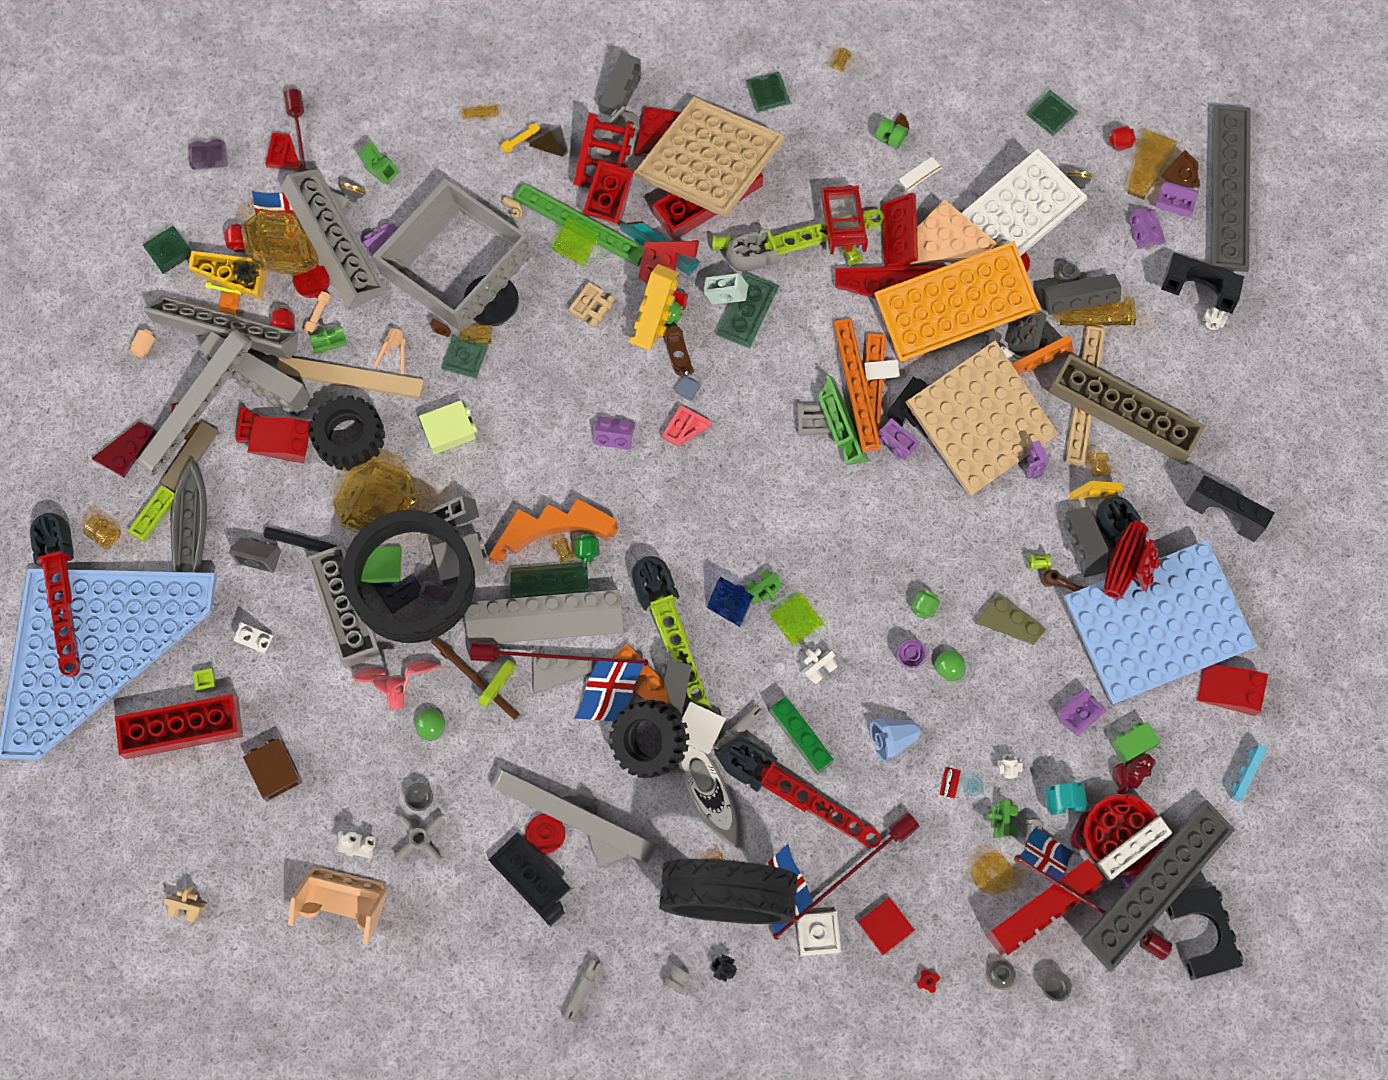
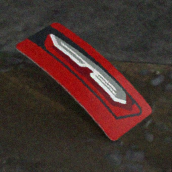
M945 767L939 795L955 799L961 770Z

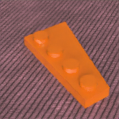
M1067 335L1014 362L1012 365L1020 376V374L1032 371L1041 365L1074 352L1072 340Z

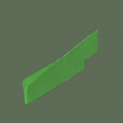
M827 375V381L823 391L820 390L818 398L835 442L839 448L842 447L846 465L867 462L869 458L866 452L862 453L857 430L835 379Z

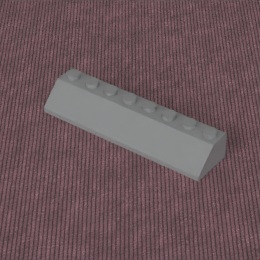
M314 169L288 174L281 185V189L346 307L351 308L362 305L386 290L320 170Z
M163 295L144 307V312L152 322L159 323L161 326H170L179 331H188L194 335L206 337L212 331L224 339L232 331L238 330L252 341V346L249 350L261 351V353L266 355H275L280 359H289L297 353L298 332Z
M620 590L473 601L465 613L469 645H471L472 641L505 643L624 633Z

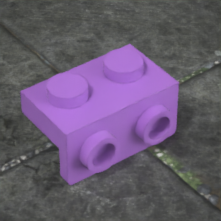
M1164 181L1155 208L1191 218L1199 191Z
M1139 208L1128 217L1138 249H1142L1147 244L1161 245L1166 242L1156 210Z
M386 223L379 227L381 231L374 234L371 232L364 236L365 240L362 241V244L366 247L371 257L397 230L395 224L390 225Z
M598 416L594 429V445L630 450L635 422Z
M892 418L878 432L880 443L888 446L893 450L895 456L906 460L920 444L915 437Z
M1085 688L1082 692L1077 693L1072 701L1062 706L1058 715L1060 722L1078 737L1103 715L1106 709L1091 697L1090 691Z

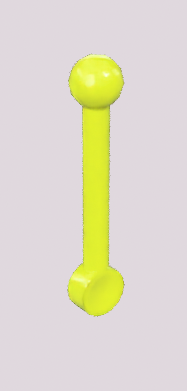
M210 282L205 284L207 289L213 288L229 293H238L241 296V292L212 285Z

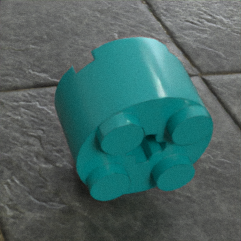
M1084 781L1078 782V784L1073 782L1054 785L1050 789L1049 786L1043 787L1047 812L1050 811L1051 815L1066 813L1065 809H1070L1071 812L1086 810L1085 806H1088Z

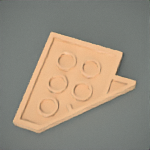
M943 200L917 226L918 261L910 264L961 261L997 248L998 244L946 200Z

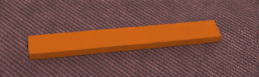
M852 319L833 321V326L862 453L881 450Z

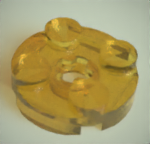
M986 853L978 858L973 865L972 879L976 887L984 893L999 894L1011 884L1013 868L1010 862L1001 854ZM990 868H994V872H998V876H995L994 879L987 875Z

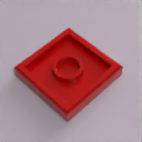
M890 897L857 922L882 956L915 931Z

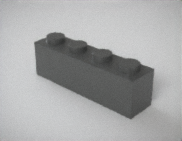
M1115 274L1043 287L1042 301L1049 315L1120 302L1122 286Z

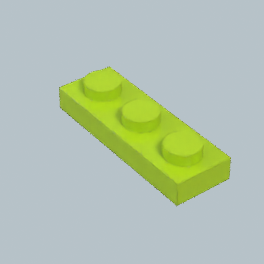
M161 485L129 528V534L145 543L172 507L175 493Z

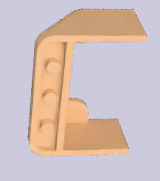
M312 868L291 897L288 925L293 926L299 915L312 918L322 910L358 919L357 927L365 932L363 944H368L379 923L387 894V886L382 882L325 868Z

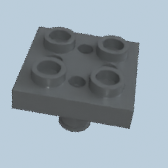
M1041 311L1016 320L1012 338L1010 339L1009 350L1019 354L1036 348H1044L1048 342V339L1042 336L1047 314Z

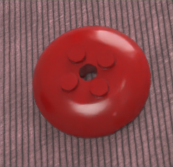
M1115 794L1101 799L1091 808L1084 824V841L1090 856L1098 863L1158 817L1157 814L1145 801L1133 795ZM1119 830L1124 833V840L1119 839ZM1163 841L1118 875L1132 876L1139 874L1162 849Z

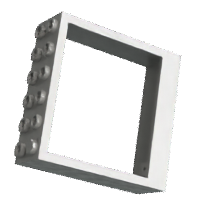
M444 179L372 257L380 274L462 332L471 325V321L477 315L483 312L484 307L495 299L496 294L501 288L506 287L508 281L519 272L521 266L531 259L533 252L528 236ZM462 211L508 243L512 248L458 307L453 310L405 276L403 272L454 217Z

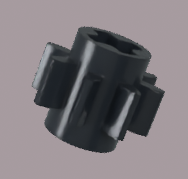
M248 261L242 265L238 264V270L234 271L238 275V282L243 281L246 286L251 282L256 283L255 278L259 276L258 272L255 271L257 267L254 264L250 266Z
M723 954L721 957L715 958L711 965L712 971L715 972L713 977L724 982L727 979H732L737 972V967L733 964L735 959Z

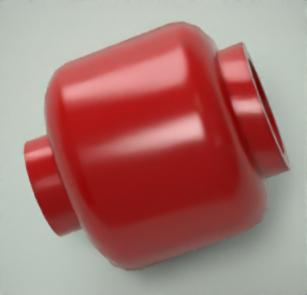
M1128 125L1112 129V136H1108L1110 147L1114 146L1116 151L1132 148L1133 143L1136 142L1133 128L1130 129Z
M232 224L224 231L225 243L228 249L236 253L243 252L244 248L250 244L247 229L242 227V225Z
M279 308L272 312L270 325L294 331L295 315L287 308Z

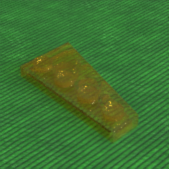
M1144 128L1127 194L1142 200L1146 198L1177 145L1176 140Z
M1128 298L1127 302L1122 303L1115 302L1108 305L1059 313L1060 325H1136L1134 298Z

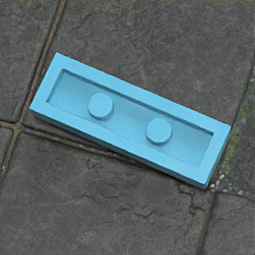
M1259 744L1255 748L1252 747L1247 755L1249 761L1239 771L1241 778L1239 782L1233 784L1230 790L1233 793L1232 800L1240 802L1244 798L1266 752V746Z

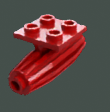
M1136 520L1128 524L1116 544L1108 565L1103 593L1113 599H1121L1133 578L1140 583L1142 590L1147 592L1149 585L1153 584L1155 568L1158 569L1160 565V557L1158 556V549L1155 547L1154 540L1149 539L1148 545L1144 549L1148 529L1141 521Z

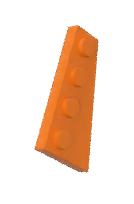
M628 644L612 657L613 659L643 660ZM648 665L643 667L635 683L633 693L645 700L664 701L666 705H669L663 680Z

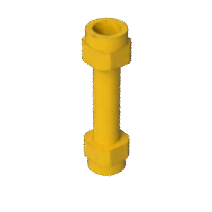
M536 122L530 124L526 131L510 141L505 140L500 144V147L505 154L513 151L514 146L532 135L535 137L541 132V129Z

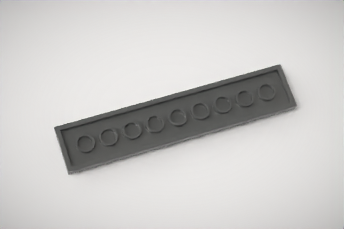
M1214 105L1211 265L1228 271L1248 272L1251 108Z
M1208 800L1203 801L1081 939L1082 943L1109 972L1114 971L1235 829Z

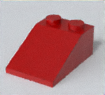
M599 160L583 213L587 216L620 226L634 171Z
M255 416L247 453L304 463L310 437L309 433L311 432L309 429L311 421L296 418Z
M1211 665L1203 669L1197 701L1256 716L1262 710L1268 674L1246 668Z

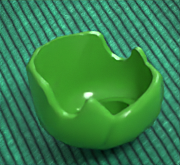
M947 650L937 656L935 661L936 671L946 681H958L964 676L966 666L961 654L954 650Z
M435 709L422 711L416 719L417 735L426 741L440 738L445 729V717L440 711Z

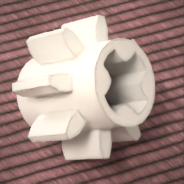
M1212 307L1211 310L1207 309L1202 321H1206L1205 325L1207 328L1217 330L1219 327H1224L1228 316L1224 315V311Z
M1005 754L1002 757L1003 761L998 760V770L1005 778H1016L1018 772H1023V763L1015 754Z

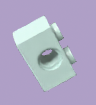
M740 273L706 277L704 294L712 305L746 301L748 284Z

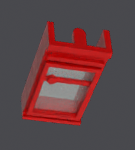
M859 185L823 188L821 202L830 255L834 254L835 247L845 246V252H851L853 245H861L862 252H866L868 238Z

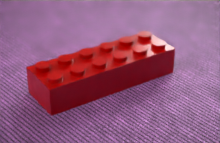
M761 172L740 200L763 187V175ZM672 193L653 204V215L673 241L717 215Z
M234 694L115 716L118 755L124 759L243 737L239 699Z
M1088 858L1062 877L1060 883L1085 898L1083 894L1090 895L1102 886L1099 882L1104 878ZM1053 884L986 934V937L1000 955L1006 953L1008 956L1020 947L1018 942H1027L1037 934L1034 930L1037 928L1039 931L1043 930L1053 922L1051 920L1053 916L1055 919L1059 918L1069 910L1067 907L1069 904L1071 907H1074L1081 900Z

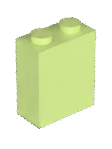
M462 401L419 416L434 455L476 439L474 434L477 432L474 422L470 423L468 419L471 416L468 406H463Z

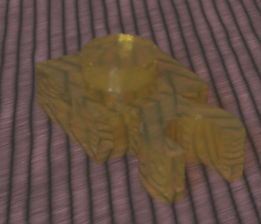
M492 325L473 326V330L465 328L460 332V342L462 343L473 340V344H492Z

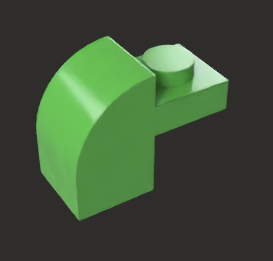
M368 142L357 153L364 163V168L382 183L388 184L399 173L392 161L383 157L371 142Z

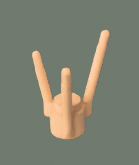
M394 328L389 330L374 366L378 365L384 352L388 354L391 347L397 348L400 345L401 375H404L406 339L403 338L404 333L401 330Z

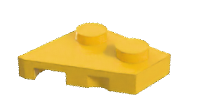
M1090 481L1070 492V500L1098 497L1110 498L1123 491L1122 483Z

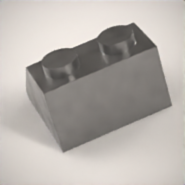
M248 537L247 539L240 538L230 549L229 554L239 565L274 573L281 551L275 543L268 541L261 543L255 538Z

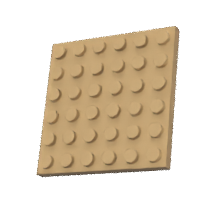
M693 97L639 165L634 174L635 177L726 218L785 141V138L782 134Z
M996 340L905 402L968 496H972L1030 455L1029 450L1033 442L1039 440L1041 445H1044L1058 435V432Z

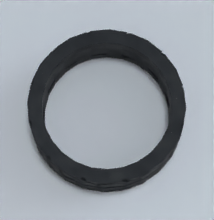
M414 509L399 510L379 516L368 523L354 537L343 563V586L347 599L362 622L374 633L391 641L420 643L443 635L464 617L475 591V568L466 543L458 531L446 520L424 511ZM409 532L426 533L443 540L454 550L459 560L458 583L452 597L444 607L423 620L395 622L384 619L366 606L361 590L363 568L369 556L380 544L396 535Z
M701 858L669 860L663 863L661 881L663 887L660 891L659 909L678 916L708 921L741 924L791 923L795 920L796 900L794 897L797 895L798 875L790 870L775 866L735 860Z

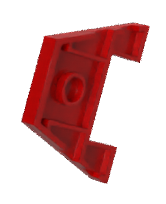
M699 241L645 242L638 278L648 284L651 272L658 264L676 271L679 253L695 258ZM676 289L673 295L675 296V301L682 305L683 311L686 309L689 294Z

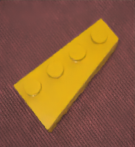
M191 251L188 269L195 276L223 287L237 290L244 295L262 301L269 267L261 259ZM246 261L249 262L250 266L254 264L257 267L255 271L259 274L255 278L256 283H248V286L243 281L239 283L237 280L238 275L234 272L238 270V264H245Z

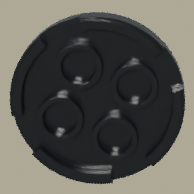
M486 275L476 278L469 284L465 291L464 299ZM509 280L506 287L501 288L496 294L495 299L489 302L484 307L483 312L473 320L477 324L487 327L499 326L509 320L516 313L519 306V296L515 285Z

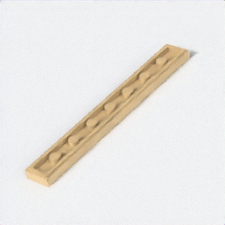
M1087 325L1081 360L1099 369L1106 328ZM1075 406L1073 408L1065 463L1084 466L1092 416Z
M279 358L276 367L280 372L293 378L421 399L425 383L423 379L297 358Z

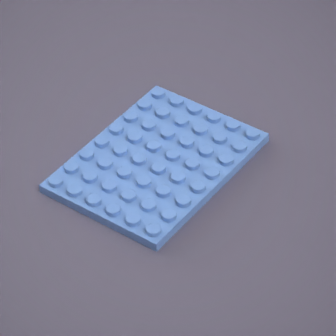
M1208 540L1160 558V565L1158 569L1155 568L1153 573V584L1149 585L1147 592L1143 591L1140 583L1133 578L1121 599H1113L1103 593L1105 580L1064 596V600L1111 705L1257 647Z

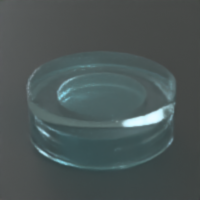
M970 776L963 783L964 792L971 797L980 795L984 788L982 780L977 776Z

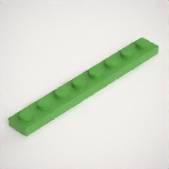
M523 183L514 196V199L522 205L636 266L641 262L644 247Z

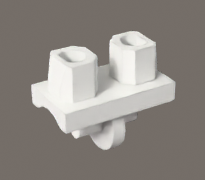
M240 622L232 640L265 653L273 635Z
M808 649L806 651L808 657L803 660L808 666L800 671L802 676L808 677L811 682L816 684L823 678L818 671L819 668L823 666L829 673L838 666L833 659L835 654L832 651H826L819 656L821 654L819 649L815 652Z
M351 831L338 832L339 843L337 852L346 853L350 857L353 855L369 859L373 857L375 837L363 836Z

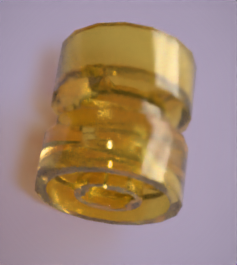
M100 514L90 518L83 529V533L91 540H95V543L104 550L111 548L121 535V531L113 524L109 525V522Z

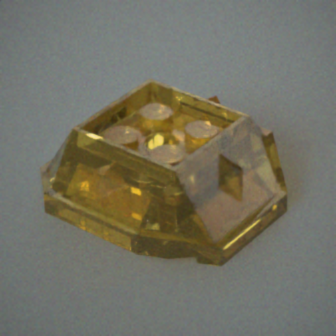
M261 208L241 228L246 255L252 258L258 270L297 276L316 268L319 264L317 252L297 216L294 214Z
M373 458L367 461V463L361 464L349 471L333 504L340 525L348 530L359 533L368 523L381 515L399 510H415L420 499L408 471ZM377 500L382 501L378 506L373 505Z

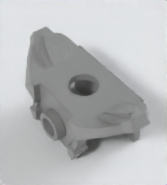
M624 106L620 110L616 109L611 114V119L608 122L604 121V123L626 127L627 122H631L635 128L634 136L639 132V117L635 113L624 112ZM599 129L598 140L618 145L623 144L624 135L618 138L614 136L613 132ZM596 147V153L600 156L617 153Z

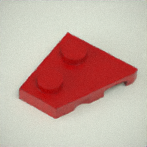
M272 133L265 163L266 167L301 171L290 134Z

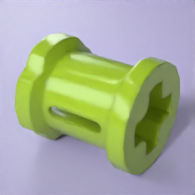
M713 235V251H716V249H727L731 242V235L727 237H716V235Z
M853 245L851 252H845V246L841 248V252L848 259L849 266L860 263L864 258L857 251L856 245Z
M1029 554L1030 571L1034 569L1050 570V554Z

